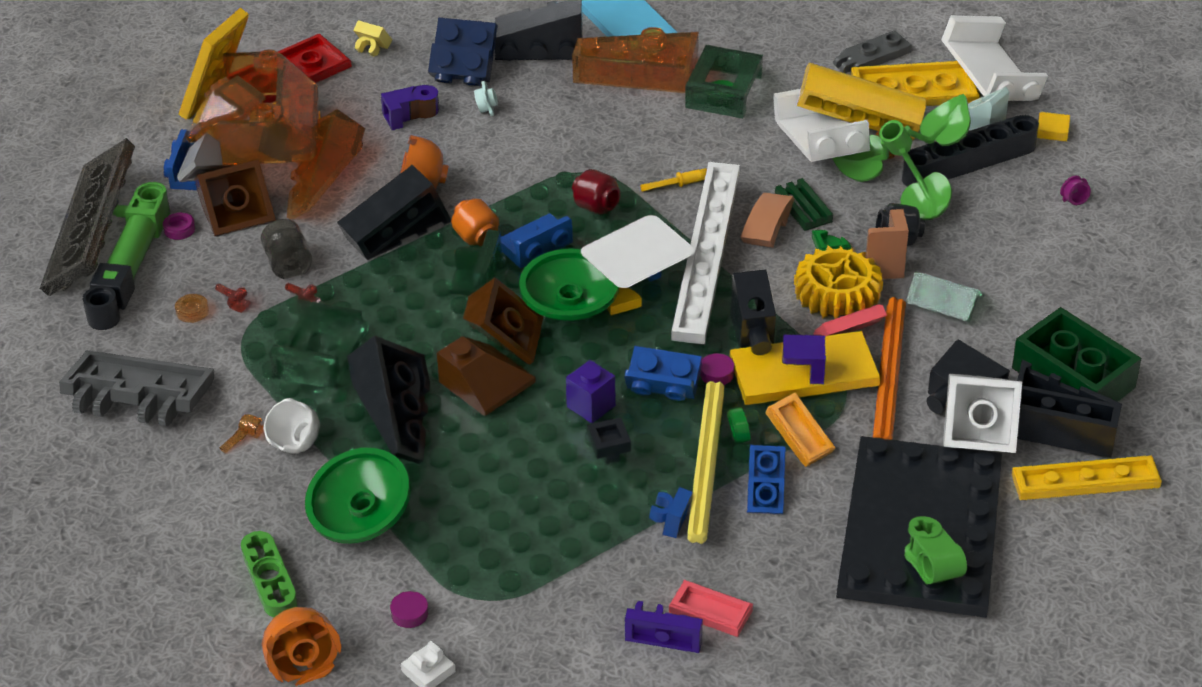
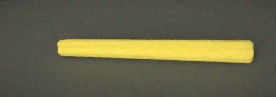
M710 381L706 384L688 524L687 539L691 543L698 542L703 544L708 536L725 386L721 382L715 383Z

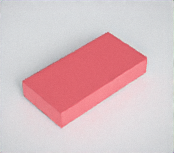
M878 304L825 322L813 334L830 336L850 333L878 323L887 314L883 304Z
M686 580L683 581L669 605V613L703 619V625L736 637L739 636L753 611L752 603Z

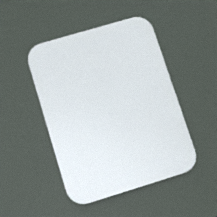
M654 215L645 216L581 249L582 256L620 288H628L692 256L695 252V249Z

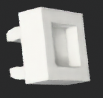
M432 641L428 642L419 651H415L408 659L401 663L402 672L419 687H436L456 672L455 664Z

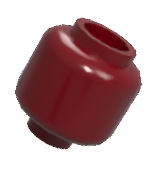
M596 169L584 171L580 176L576 177L572 185L575 204L594 214L603 215L613 210L620 199L621 192L617 180L613 176Z

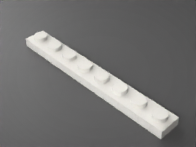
M708 162L690 244L695 249V252L687 258L671 331V341L705 344L739 179L740 165Z

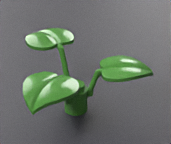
M961 94L933 109L922 120L920 133L913 131L908 125L904 127L897 120H891L881 127L880 137L869 135L870 151L832 159L844 175L858 182H865L876 178L882 173L884 167L882 160L889 158V151L894 155L903 156L918 182L909 185L903 191L900 199L901 204L917 207L920 218L925 220L938 218L946 211L951 202V184L944 175L938 172L931 173L924 179L922 178L908 155L912 145V138L910 136L928 144L936 140L941 146H949L959 142L966 136L971 124L967 98L964 94Z

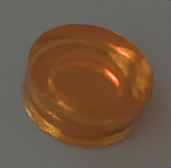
M199 294L182 296L175 303L177 318L187 323H194L204 319L209 313L207 299Z

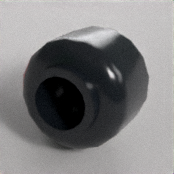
M889 203L884 210H879L875 228L889 227L890 210L903 209L909 230L907 246L913 245L917 237H922L924 234L925 219L920 218L919 210L915 206Z

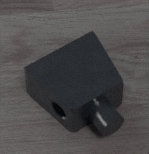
M766 269L733 273L730 316L739 348L751 347L752 352L756 355L767 354L772 349L771 344H774L776 312ZM754 299L757 309L751 310L748 306L749 301Z
M958 339L930 372L928 394L930 396L927 397V405L936 414H941L946 410L949 374L1009 380L1010 370Z

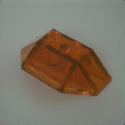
M238 75L231 80L223 77L214 83L211 89L204 94L206 99L200 105L186 135V139L189 142L195 143L207 132L219 141L238 129L266 100L265 96Z

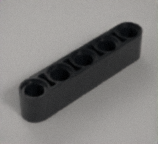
M1029 115L1015 116L968 131L966 136L955 144L941 146L936 141L910 149L908 155L923 179L931 173L938 172L949 180L1032 153L1036 148L1039 122ZM904 160L902 182L908 187L918 181Z

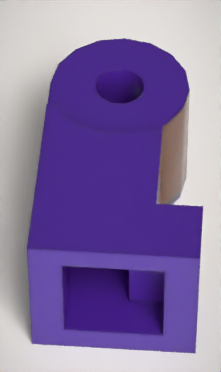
M420 85L381 93L382 114L391 130L403 128V122L417 118L426 119L437 115L439 112L438 90L431 85Z

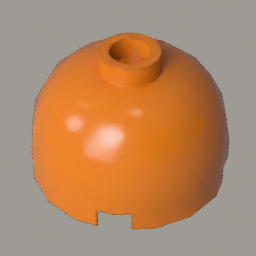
M410 135L407 143L410 144L408 153L405 152L400 174L413 165L433 184L435 189L439 183L445 184L449 166L443 164V153L440 148L430 140Z
M293 607L283 610L276 615L266 627L261 644L265 663L269 671L281 682L283 680L290 682L301 678L295 686L329 674L335 666L333 661L337 656V652L340 654L342 648L339 634L329 619L323 613L307 607ZM293 663L298 666H307L308 670L299 672L293 666Z

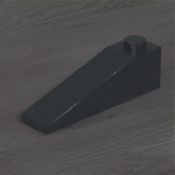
M374 335L347 356L352 385L391 453L398 458L420 464L424 461L426 430L422 422L423 417L428 414V405L424 403L425 394L430 391V379L425 355Z

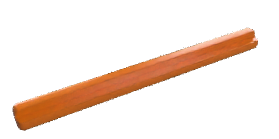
M895 297L889 299L886 307L887 316H885L879 373L880 385L877 391L873 438L890 440L893 439L906 309V302Z

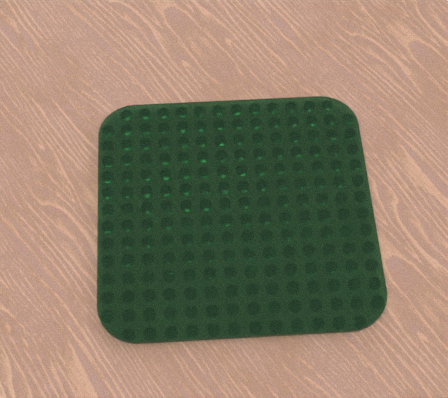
M560 172L556 176L545 179L489 205L499 218L497 236L489 244L470 246L453 229L452 223L260 312L249 324L242 337L241 355L248 371L277 403L284 399L292 398L307 404L316 411L321 423L318 437L313 444L328 461L341 453L357 448H378L391 453L352 385L347 356L374 335L425 355L430 379V391L425 394L424 403L428 405V414L423 417L422 422L426 430L424 461L416 464L398 458L403 463L410 477L411 495L403 515L390 530L440 585L460 596L476 600L500 601L526 595L656 524L657 522L651 520L649 515L652 505L664 508L656 505L659 492L668 493L673 499L679 487L693 492L707 383L699 376L695 399L685 398L684 400L677 401L667 398L665 394L651 392L650 395H640L634 393L631 389H627L624 375L625 370H629L634 346L702 356V359L714 353L730 357V350L739 349L730 316L733 276L723 267L720 268L705 344L671 341V331L687 258L662 270L661 278L650 282L646 278L628 287L642 298V307L614 315H610L609 311L605 309L595 316L578 321H559L544 316L534 362L530 365L485 337L463 319L468 297L494 278H497L521 297L519 280L525 267L520 269L498 249V238L549 213L557 220L565 216L572 219L573 243L561 249H582V247L648 215L660 218L685 241L691 244V240L619 180L617 182L621 194L617 206L613 210L599 215L580 208L574 202L572 185L576 177L580 176L583 172ZM755 300L749 301V308L751 310L757 309ZM776 314L774 343L783 342V334L800 335ZM461 336H465L490 344L535 376L536 382L487 416H484L439 383L437 352ZM588 360L595 362L615 375L616 406L594 423L621 417L631 440V452L620 454L619 462L605 464L604 458H596L587 435V425L593 423L567 408L566 377ZM735 373L733 379L724 385V400L713 491L749 472L750 445L785 446V452L791 449L765 414L767 408L778 401L745 405ZM847 390L799 398L822 430H825L843 412L847 400ZM742 407L748 422L751 440L738 444L732 436L727 412L730 409Z

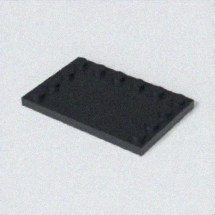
M861 436L836 598L987 618L1002 453ZM920 516L931 517L941 524L952 540L964 551L967 561V571L964 576L934 584H926L922 580L920 574L904 556L905 547L910 543L911 538L908 532L909 522L913 518Z

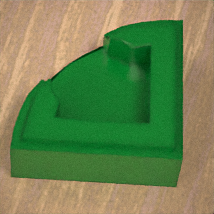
M812 230V240L816 249L826 251L827 246H830L832 249H839L840 246L844 250L851 249L850 243L843 237L839 239L828 235L826 230Z

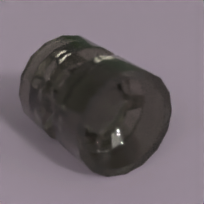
M279 219L271 222L263 229L260 237L261 244L268 257L270 267L277 277L287 279L303 275L309 270L312 264V255L305 242L301 228L296 222L290 219Z

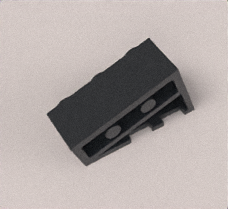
M554 0L547 2V6L535 10L527 8L495 17V23L498 25L495 42V60H583L582 0H566L559 3Z
M411 165L340 219L337 224L346 239L366 260H369L402 245L400 241L413 234H417L420 237L428 233L427 228L440 222L446 225L451 223L452 219L433 184Z
M1022 360L1017 381L1022 382L1017 439L1111 458L1122 403L1083 386L1079 390L1062 383V377L1051 373L1048 377L1032 370V364Z

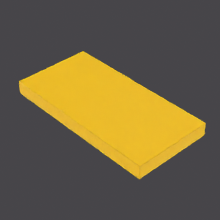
M239 8L203 40L178 114L182 118L190 119L223 89L249 18V14L242 8Z
M957 61L851 68L852 76L926 98V106L941 105L961 94L966 96L968 103L980 98L976 85Z
M862 331L825 336L824 385L810 384V365L782 363L783 342L771 344V351L764 355L754 354L751 347L730 350V358L734 362V373L745 405L778 401L793 393H796L798 397L880 385V375Z

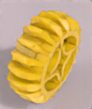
M827 246L826 251L815 249L813 255L806 254L805 259L799 262L796 275H794L796 299H800L802 307H809L811 314L820 311L822 319L828 316V314L833 315L834 319H837L839 315L845 316L877 305L881 297V291H883L881 267L876 266L873 258H866V252L856 253L854 247L850 250H844L842 246L839 249H832L830 246Z

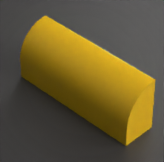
M809 62L805 69L797 106L850 123L867 120L869 128L879 132L881 127L891 120H897L904 127L908 125L913 131L918 132L924 117L926 98Z

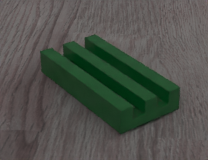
M803 178L797 180V185H794L791 181L786 183V188H783L781 185L775 186V194L786 196L791 194L804 212L813 220L810 221L799 206L793 202L790 214L804 231L833 222V213Z

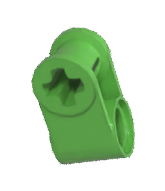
M920 516L913 518L909 522L908 532L911 538L910 543L905 547L904 556L917 570L926 584H934L962 577L966 574L967 561L964 551L952 540L937 520L931 517Z

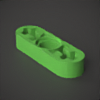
M254 531L247 534L241 541L242 555L264 611L269 616L275 617L283 610L297 607L294 586L273 537L264 531ZM260 546L264 551L265 557L259 559L258 553L253 547ZM267 570L278 572V575L272 579H262L259 577L261 573ZM279 589L280 596L285 601L278 603L274 599L273 591Z

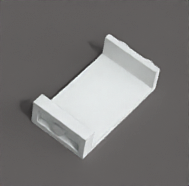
M950 16L942 42L983 96L1007 87L1009 90L1008 101H1033L1039 99L1048 75L1046 73H1024L1018 69L998 43L1006 24L1002 17Z
M801 89L774 93L775 121L810 162L870 151L869 122L867 120L848 123L841 119L798 107L797 103Z

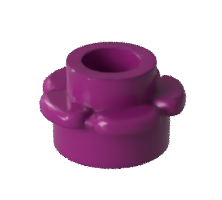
M1079 175L1069 177L1060 189L1063 202L1068 201L1075 206L1084 204L1091 193L1087 180Z

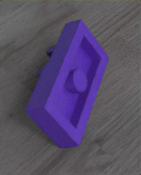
M638 601L635 609L627 608L625 615V641L695 653L700 652L703 619L687 615L663 614V605L661 604L657 605L655 612L643 611V601Z

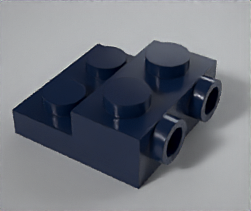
M438 17L435 43H432L428 73L435 77V81L442 83H452V79L464 80L463 83L466 85L481 86L482 81L490 82L498 25L492 22Z

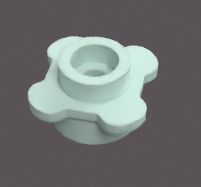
M482 81V88L474 90L478 109L481 113L489 111L490 115L494 116L493 106L498 105L494 88L488 89L486 82Z

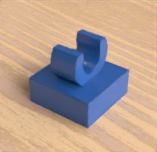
M679 487L674 499L668 493H658L656 505L664 508L652 505L649 518L655 522H665L662 535L677 538L689 512L692 491Z

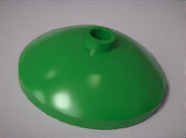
M559 249L544 253L527 264L519 280L520 294L526 305L542 316L559 321H578L595 316L607 309L615 301L619 293V287L582 256L581 249Z
M357 448L346 451L325 463L312 478L305 496L307 517L313 528L330 541L353 544L371 540L390 529L403 515L411 495L410 477L403 463L390 452L378 448Z

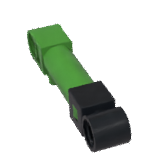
M144 183L135 190L129 205H110L107 208L109 215L126 218V224L107 263L99 264L90 282V289L83 294L82 300L87 322L93 329L107 330L118 324L120 321L119 309L125 310L135 290V275L153 238H159L163 231V221L170 215L167 190L161 183Z

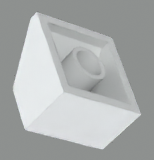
M949 374L943 436L944 447L1016 453L1022 382L983 376Z

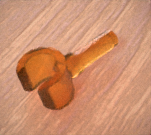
M251 414L242 416L238 430L219 449L227 453L240 440H243L246 435L257 439L264 431V426L260 424L262 419Z

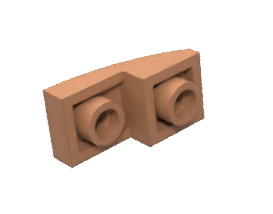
M763 193L755 203L741 234L743 243L774 247L780 226L786 227L794 202L793 196Z

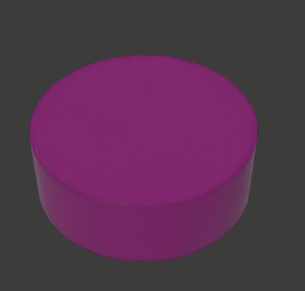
M173 213L163 221L164 234L173 240L188 238L196 229L194 218L187 213Z
M714 353L707 355L702 359L700 377L706 383L713 381L715 383L721 382L725 385L734 377V362L729 356Z
M414 591L402 592L391 601V618L398 626L413 628L426 621L428 617V603L422 594Z

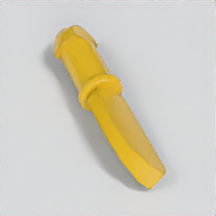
M697 169L683 173L677 172L676 177L641 184V191L674 184L683 187L686 184L705 180L707 169Z

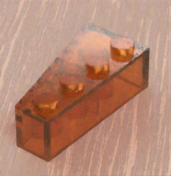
M699 32L578 38L572 55L573 83L690 94L698 62Z

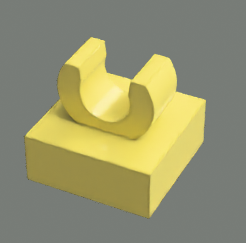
M357 21L353 31L359 37L355 43V49L358 52L362 53L366 46L371 45L368 52L371 56L375 57L379 54L380 47L388 49L392 38L383 27Z

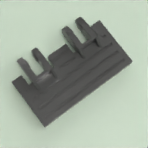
M86 350L59 381L60 394L74 396L72 411L74 413L83 414L92 401H94L92 406L93 414L103 417L108 412L113 402L133 405L140 404L137 413L140 423L148 424L149 420L159 410L158 424L168 427L175 419L178 411L191 413L214 380V369Z

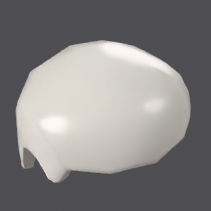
M287 398L272 407L266 415L263 430L269 444L283 452L299 454L300 452H305L313 445L318 437L321 422L316 411L310 406L292 398Z

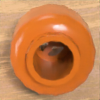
M474 198L463 200L455 207L451 223L453 229L468 245L484 246L497 236L499 218L482 199Z

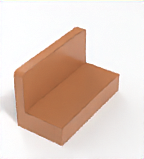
M903 209L890 210L889 227L870 228L868 230L866 258H873L876 266L881 267L882 279L904 278L909 230Z

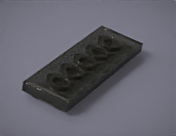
M127 138L83 165L39 288L46 295L51 296L59 290L64 291L82 276L88 277L96 270L99 253L105 245L104 239L107 230L112 224L111 218L114 209L119 203L120 191L126 183L125 176L127 170L132 164L131 158L135 145Z

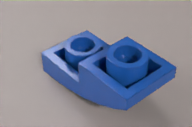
M750 445L747 513L783 514L785 446Z

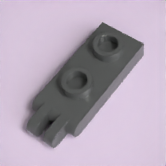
M894 30L842 50L840 55L834 59L833 64L837 68L840 67L842 73L850 72L852 67L877 66L911 53L912 44Z

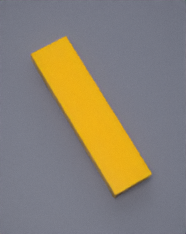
M1152 455L1012 468V478L1020 500L1160 488L1162 482Z

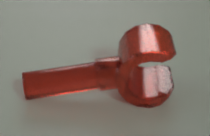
M220 283L215 286L216 291L229 297L227 304L230 309L242 313L251 304L249 300L244 299L247 296L245 288L240 287L235 291Z
M291 283L285 285V290L298 295L299 305L307 311H312L321 302L320 298L314 296L317 293V288L313 284L308 285L306 289Z

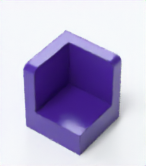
M783 334L782 363L810 365V384L824 385L825 336Z

